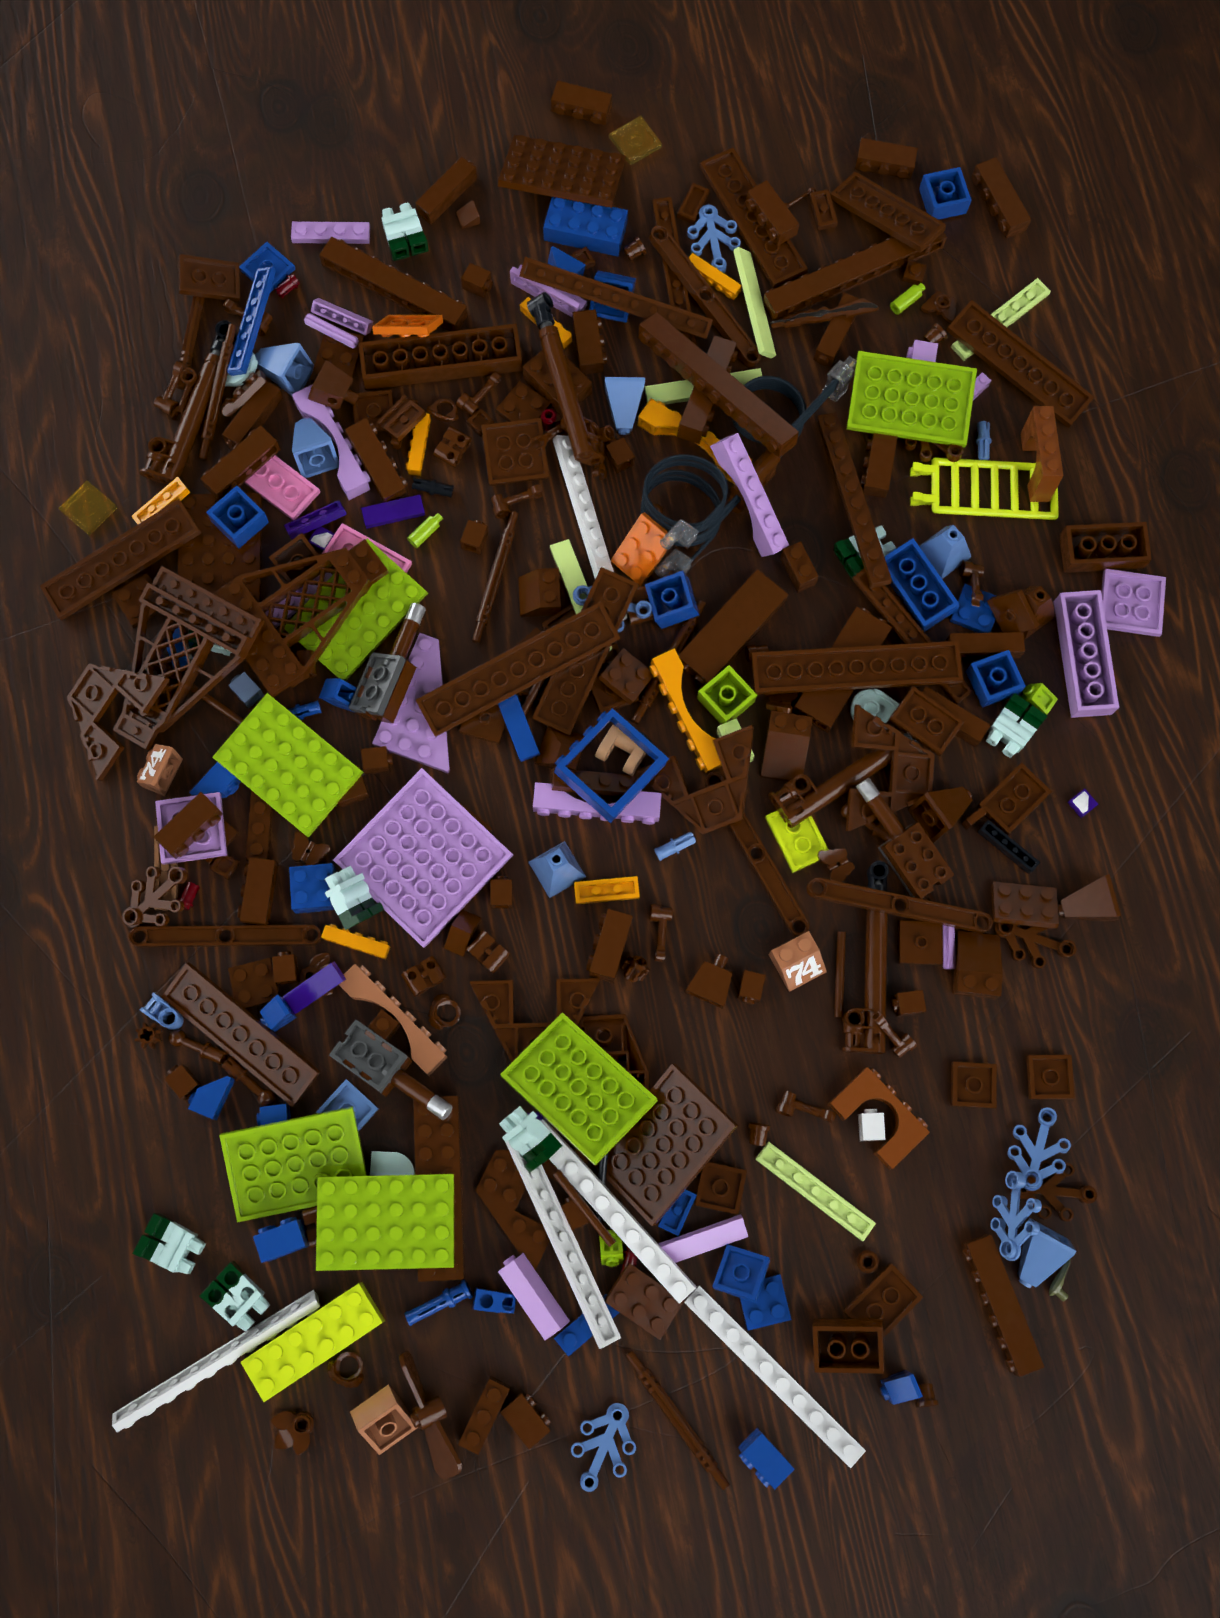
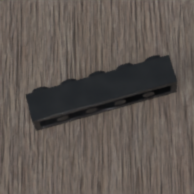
M987 820L979 829L978 833L1027 874L1032 873L1040 863L991 821Z

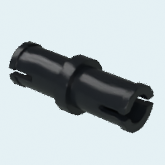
M414 476L412 489L429 492V495L433 496L438 494L452 498L454 485L439 483L435 479L430 481Z

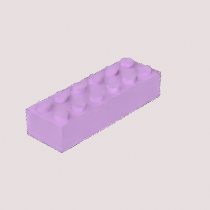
M1101 590L1060 593L1054 600V608L1071 718L1112 715L1119 709Z

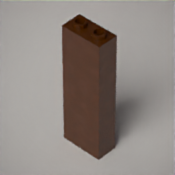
M757 569L678 655L684 666L683 672H688L692 675L693 680L699 686H705L738 656L786 603L789 594Z
M856 607L831 648L882 645L892 626L886 620L878 619L871 615L867 609ZM855 689L803 692L792 713L813 717L812 724L828 733Z

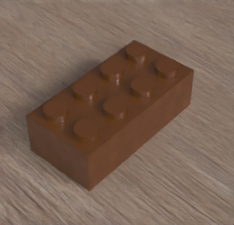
M1147 522L1065 526L1059 535L1064 573L1104 571L1105 569H1144L1152 560Z

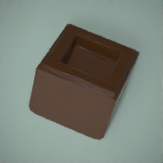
M474 200L456 211L462 229L480 224V215Z

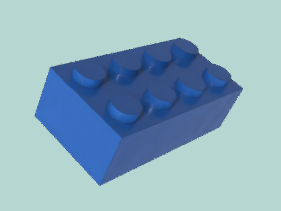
M551 197L543 227L544 241L580 249L587 246L590 251L619 257L627 227L628 210Z
M914 538L885 556L892 578L890 585L924 632L958 611L959 602Z

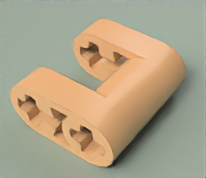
M613 724L599 745L595 757L605 762L616 746L630 754L623 767V772L633 776L645 757L646 752Z

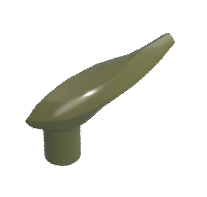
M1071 1258L1063 1265L1049 1289V1296L1056 1295L1062 1302L1067 1300L1069 1296L1062 1289Z

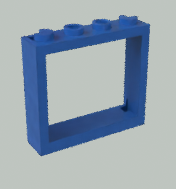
M613 708L608 713L604 711L598 717V723L594 728L592 726L587 728L583 733L584 738L580 742L576 740L570 746V752L566 756L561 755L555 762L557 766L554 770V773L609 823L626 808L669 760L664 753ZM610 721L655 761L612 807L567 768V765Z

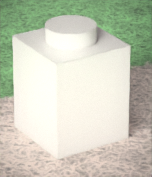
M864 1109V1113L858 1114L860 1141L885 1140L884 1113H877V1109Z

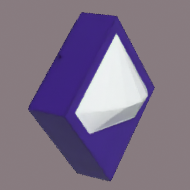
M319 527L316 528L308 541L313 547L323 552L333 538L334 533Z
M1085 788L1067 802L1080 818L1098 805Z

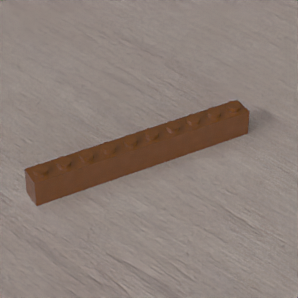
M943 232L921 253L891 236L882 243H875L866 250L856 251L850 257L840 258L834 264L822 266L811 274L806 273L795 281L791 280L779 288L768 290L764 294V308L772 321L782 319L788 314H795L907 264L908 260L915 261L943 249L947 236Z
M656 312L639 324L638 338L643 344H646L657 356L664 359L671 368H674L684 379L691 382L698 391L705 394L712 403L718 405L726 415L732 417L740 427L745 428L752 434L754 439L759 440L771 453L780 458L797 444L799 431Z

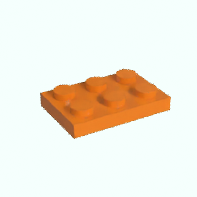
M387 315L372 326L373 334H381V337H390L392 335H399V337L411 335L427 337L443 323V316Z
M645 512L641 513L610 561L634 582L638 583L639 586H643L673 543V541L668 539V536L672 535Z

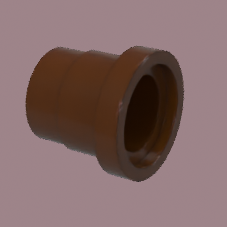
M637 236L633 238L634 241L623 248L630 261L640 255L644 256L647 254L644 245Z
M937 323L931 326L932 329L923 336V341L939 343L947 339L946 332Z
M749 1123V1144L766 1146L767 1133L770 1131L771 1126L762 1123Z
M932 1384L918 1385L923 1397L917 1399L915 1403L916 1408L939 1405L938 1400L935 1399Z

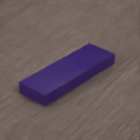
M420 494L361 508L366 529L425 516Z
M335 501L284 526L292 540L301 533H308L347 514L341 502Z
M334 961L283 997L293 1013L296 1014L345 981L346 978Z

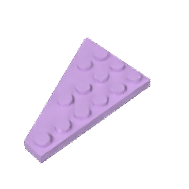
M419 633L408 659L417 668L394 723L381 722L372 744L375 747L386 746L389 752L449 774L447 731L435 737L416 702V699L443 685L440 643L438 639Z

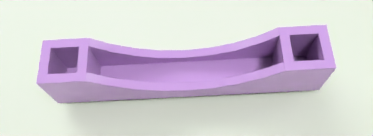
M310 385L292 394L294 403L302 418H311L336 444L339 452L337 477L348 500H351L370 490L368 484L371 481L366 470L362 472L359 467L362 465L357 454L353 455L350 451L353 449L348 438L344 439L341 435L344 432L339 422L335 423L332 419L334 414L331 408L308 399L312 387Z
M733 434L712 444L710 447L718 464L732 478L745 500L752 521L753 540L761 557L773 555L789 546L739 434Z
M535 782L533 812H537L538 815L549 816L550 813H554L564 818L577 815L581 819L600 817V820L607 821L587 802L576 799L564 791L552 790V784ZM641 791L615 819H621V822L633 823L634 820H637L647 825L659 822L661 793Z

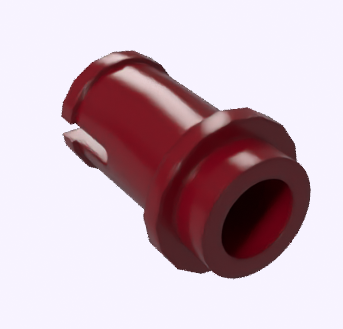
M293 274L286 276L287 279L274 288L281 299L294 288L298 289L300 282Z
M551 409L544 410L541 414L543 428L549 431L555 427L556 412Z
M187 882L181 898L177 899L184 902V910L189 911L190 907L193 908L194 905L192 903L200 889L198 885Z
M626 1246V1250H623L625 1256L620 1273H622L628 1262L635 1267L638 1257L628 1246Z

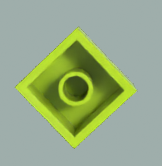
M730 665L702 687L697 695L698 701L721 725L736 719L755 703L757 694Z

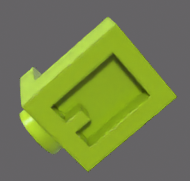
M1043 683L1029 684L1024 688L1021 698L1030 702L1046 715L1058 700Z
M608 1230L616 1242L608 1247L599 1235L601 1265L615 1267L623 1264L624 1261L622 1240L613 1230Z

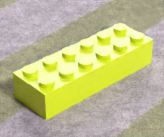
M361 1282L242 1360L241 1364L261 1399L265 1402L385 1322V1319Z

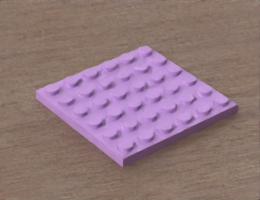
M421 768L333 861L342 869L351 866L356 876L362 873L365 877L363 881L368 884L369 893L377 903L380 902L384 910L425 948L506 864L513 854Z

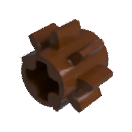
M637 955L633 958L629 956L621 969L625 970L624 977L631 982H637L638 980L642 982L650 971L649 968H646L648 965L647 961Z
M144 1022L143 1028L135 1030L138 1033V1037L134 1040L142 1042L141 1048L145 1049L149 1045L151 1049H155L154 1044L157 1042L162 1043V1040L159 1038L163 1031L155 1030L157 1024L152 1023L149 1027ZM148 1032L153 1033L150 1036V1040L145 1039L148 1036Z

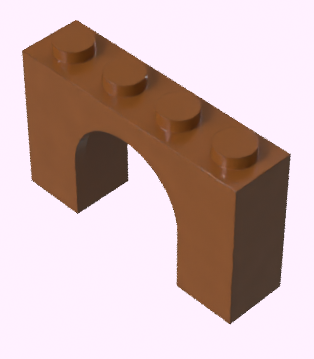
M1033 406L1020 434L1022 450L1037 451L1035 469L1027 484L1029 501L1050 502L1064 476L1054 407Z
M866 1067L827 1105L842 1121L846 1120L867 1100L881 1101L891 1109L895 1118L894 1131L873 1153L890 1170L900 1163L930 1132L927 1130L928 1125L920 1117L916 1118L911 1113L912 1108L904 1100L901 1102L895 1096L897 1094L896 1091L889 1084L884 1085L880 1080V1074L875 1069Z

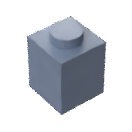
M245 672L241 675H236L228 685L248 709L264 696L261 689Z

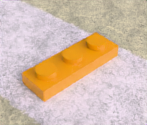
M177 476L135 512L132 518L139 524L176 500H183L191 492Z
M638 876L574 882L576 904L640 898Z

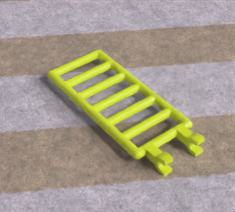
M934 457L931 460V465L913 462L910 468V476H931V494L913 492V497H910V506L931 505V510L935 514L1056 520L1059 516L1058 487L1050 500V512L1039 511V502H1030V511L1019 510L1018 470L1030 471L1031 478L1036 463L960 459L957 462H951L948 458ZM939 466H951V506H940ZM959 467H971V507H959ZM979 468L990 469L991 508H979ZM998 469L1010 470L1011 510L999 509Z

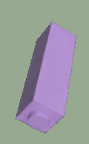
M524 1253L517 1258L513 1254L503 1262L505 1267L499 1270L498 1273L544 1340L554 1335L570 1322Z

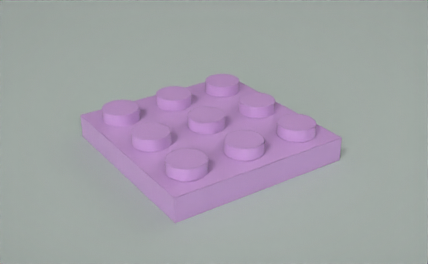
M1105 569L1103 571L1101 594L1107 629L1160 637L1163 627L1166 577Z
M221 793L204 794L223 813ZM197 795L155 801L158 832ZM223 815L215 826H210L205 831V835L201 840L194 841L189 846L188 852L182 857L175 859L159 844L161 863L166 865L227 856Z

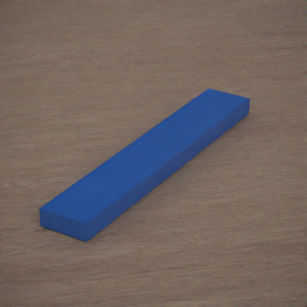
M272 266L260 268L256 271L227 369V373L231 376L247 373L276 273Z

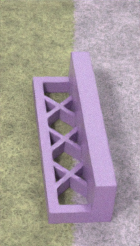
M522 265L518 269L512 267L510 270L511 284L534 297L543 292L548 293L553 301V307L571 317L572 312L584 311L587 306V301L579 296L519 277Z

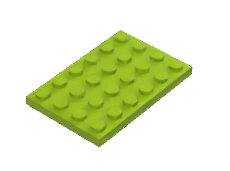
M858 351L846 430L872 434L878 433L905 439L966 447L977 368Z
M368 538L366 541L389 573L374 583L368 592L360 598L318 659L337 678L344 681L348 680L405 619L411 603L419 604L428 594L423 587ZM333 574L327 582L333 583L335 574ZM339 574L338 584L347 585ZM322 586L321 596L330 597L332 587ZM336 588L335 597H344L346 589ZM310 599L304 607L313 609L315 599ZM319 600L318 609H327L329 601ZM302 612L301 621H310L312 613ZM341 612L317 628L323 638ZM297 613L293 616L291 620H296ZM286 624L285 630L291 634L294 632L295 625ZM312 631L298 642L307 650L315 652L322 641Z
M268 693L212 757L307 837L311 836L338 804V801L364 773Z
M563 1012L500 1074L512 1088L595 1166L658 1101L649 1090Z
M354 1107L230 1131L219 1135L237 1223L317 1206L318 1177L367 1176Z
M454 1174L318 1177L316 1271L454 1268Z

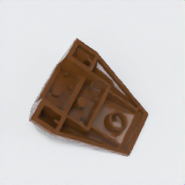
M626 1015L582 1017L579 1028L650 1091L649 1072Z

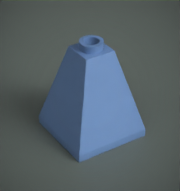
M299 343L261 348L255 354L258 361L257 368L290 396L304 388L314 368L313 362Z
M605 377L604 390L614 426L619 435H629L633 429L644 391L645 377Z
M303 418L296 422L292 452L300 474L304 478H309L339 468V460L331 437L311 418Z
M954 525L944 527L919 546L942 579L961 566L964 560L967 561L971 558L965 537Z
M565 841L528 862L549 898L574 885V882H579L586 878Z
M1031 1218L1028 1219V1221L1037 1222ZM1037 1222L1040 1226L1039 1234L1036 1236L1030 1235L1023 1243L1018 1268L1019 1282L1028 1288L1040 1285L1077 1252L1069 1239Z

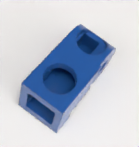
M475 1287L473 1310L514 1314L516 1298L513 1294Z

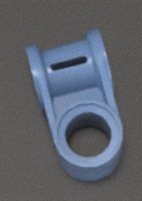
M153 992L150 1001L145 1007H141L140 1011L163 1027L170 1030L179 1029L184 1022L183 1015ZM174 1014V1022L172 1024H168V1017Z

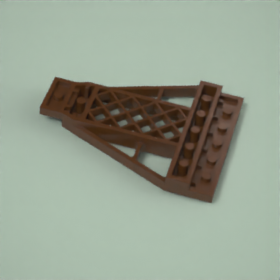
M364 539L350 550L343 548L237 576L213 594L265 621L245 659L274 698L288 687L294 688L310 676V671L360 598L368 592L374 583L386 576L389 571ZM315 564L288 584H285L278 575L282 572ZM325 573L335 574L333 583L323 582ZM339 574L347 585L338 584ZM275 575L281 584V588L264 601L257 602L245 583ZM318 575H320L319 581L313 580ZM308 584L318 586L316 595L307 594ZM322 586L332 587L330 597L321 596ZM303 587L302 593L296 592L298 589ZM336 588L346 589L345 596L336 598ZM291 596L301 597L299 607L290 606ZM305 598L315 599L313 609L304 607ZM284 599H286L285 605H283V604H278V603H280L281 601H283ZM319 600L329 601L328 608L325 610L318 609ZM274 608L284 609L282 619L273 617ZM288 610L298 611L296 620L287 619ZM302 612L312 613L311 620L308 622L301 621ZM341 612L323 638L317 628ZM272 622L281 623L279 632ZM285 624L295 625L294 632L291 634L284 633ZM314 631L322 642L307 664L302 666L290 647Z
M161 566L153 583H147L138 600L141 602L132 671L154 675L155 667L160 665L162 674L157 676L169 678V676L176 674L178 684L171 686L169 681L161 694H167L168 702L161 704L158 697L148 713H142L125 697L122 713L113 728V731L147 750H150L159 732L164 733L245 660L265 622ZM150 608L167 616L155 642L145 637ZM185 627L194 632L186 634ZM179 628L181 637L173 639L175 629ZM196 637L198 646L190 649L188 639ZM147 642L152 645V648L141 667L144 643ZM183 642L185 651L177 653L175 644ZM217 644L235 654V657L214 676L203 669V665L212 647ZM170 647L171 656L164 658L163 652L165 648ZM196 652V654L194 655V657H193V659H192L191 653ZM186 656L188 665L180 667L178 658ZM173 660L175 669L167 672L165 663ZM202 673L209 677L210 680L184 703L198 674ZM177 689L175 694L173 695L172 690Z

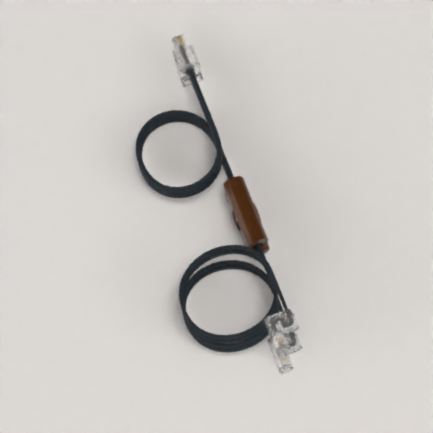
M851 356L844 362L839 360L827 373L828 378L822 393L807 409L801 393L784 379L774 376H761L750 380L744 386L751 392L760 389H770L788 397L799 412L800 417L791 424L799 431V437L804 423L828 397L836 402L845 393L853 377V369L857 360ZM732 418L733 424L739 433L749 440L761 443L759 440L754 439L752 434L745 428L740 427ZM768 449L753 464L763 488L777 473V464L780 462V458ZM687 454L667 457L652 467L644 481L641 513L645 512L647 515H650L659 525L669 530L660 540L661 546L669 550L673 545L688 548L705 542L691 558L678 549H674L655 569V573L661 578H664L671 570L675 573L680 571L686 573L692 565L690 564L714 539L724 518L731 511L741 513L747 506L736 484L731 487L730 498L725 506L728 494L727 480L717 466L701 457ZM673 466H691L701 469L714 477L720 484L723 491V499L721 501L714 488L694 473L684 470H668L660 474L658 473ZM683 481L701 489L712 500L715 509L704 521L687 523L680 519L677 522L661 514L649 500L648 494L661 483Z

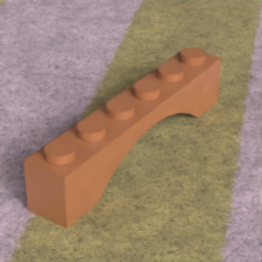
M354 964L343 974L346 980L340 983L339 986L353 1000L376 1004L396 1017L407 1034L412 1060L428 1076L448 1058L444 1054L447 1050L438 1041L434 1044L429 1039L431 1034L424 1026L419 1029L414 1024L417 1019L408 1010L405 1013L402 1012L399 1008L401 1003L393 995L389 998L384 993L386 988L378 980L374 983L369 978L371 973L363 965L359 968Z

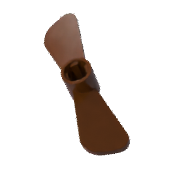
M405 1351L400 1354L399 1361L418 1403V1406L412 1408L411 1422L415 1428L419 1427L421 1431H425L435 1472L444 1479L454 1477L461 1472L462 1463L439 1422L447 1418L445 1407L439 1396L427 1401L413 1357L409 1351Z

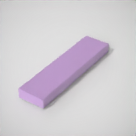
M740 1214L658 1244L677 1263L747 1238L748 1234L743 1217Z

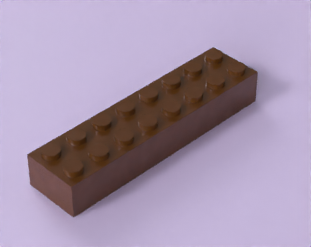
M517 324L429 334L427 337L409 336L358 343L365 390L492 375L495 371L499 374L523 371Z
M441 1096L442 1099L452 1105L450 1115L444 1120H441L413 1100L415 1175L454 1174V1268H418V1282L465 1279L459 1096Z

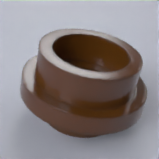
M864 1250L857 1256L856 1263L862 1272L873 1273L879 1266V1258L873 1251ZM866 1257H869L871 1259V1264L869 1266L864 1265V1259Z

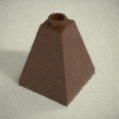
M1041 585L1029 586L1023 591L1039 623L1036 629L1024 631V640L1056 617L1052 599Z
M964 787L927 792L908 811L916 823H920L930 840L934 843L955 825L973 799L970 791Z
M1110 874L1099 878L1062 899L1060 904H1058L1059 917L1063 916L1064 919L1118 921L1121 913Z

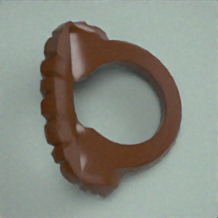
M439 399L433 405L427 407V412L439 421L455 422L459 419L457 415L458 408L452 400ZM441 403H448L453 407V410L443 415L438 413L437 406Z
M439 994L432 1001L429 1010L430 1014L428 1015L430 1017V1025L435 1027V1029L441 1030L443 1027H451L459 1021L461 1009L456 1001L450 999L448 994ZM452 1005L456 1010L454 1020L451 1022L441 1020L437 1016L439 1006Z
M344 1352L336 1360L329 1362L330 1365L327 1367V1373L337 1384H341V1386L346 1388H356L362 1383L364 1379L362 1375L363 1362L356 1353ZM346 1357H353L358 1362V1370L349 1378H344L340 1375V1363Z

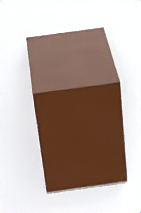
M363 775L338 801V806L344 807L370 798Z
M461 910L451 925L444 949L464 957L467 951L466 948L469 946L481 918Z

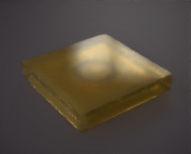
M642 116L609 134V138L620 153L626 155V161L630 166L662 148L661 141Z
M86 480L58 509L89 536L118 507Z

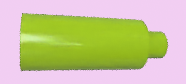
M920 283L918 286H911L890 303L891 310L896 315L903 312L922 296V292L925 290L924 284Z
M439 513L434 517L429 516L407 537L410 544L418 548L440 527L439 522L443 519Z

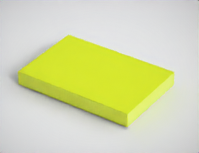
M778 811L765 816L792 873L820 861L817 856L818 852L829 850L812 815L793 828L788 827V823L784 822Z

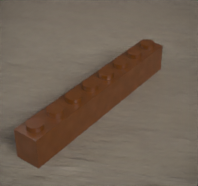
M331 236L319 254L322 266L417 315H442L443 323L440 327L448 331H459L468 317L467 306L462 301L454 300L448 297L446 293L432 289L430 285L415 280L410 274L401 273L394 266L382 263L377 257H370L361 249L349 246L342 239L337 240Z

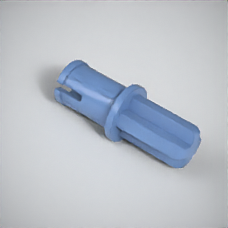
M981 421L977 423L978 436L976 444L978 445L979 460H989V444L992 443L990 423L987 422L986 425V421Z
M688 832L674 840L671 838L670 842L655 848L654 851L659 861L674 853L679 854L680 850L694 844L696 839L692 832Z

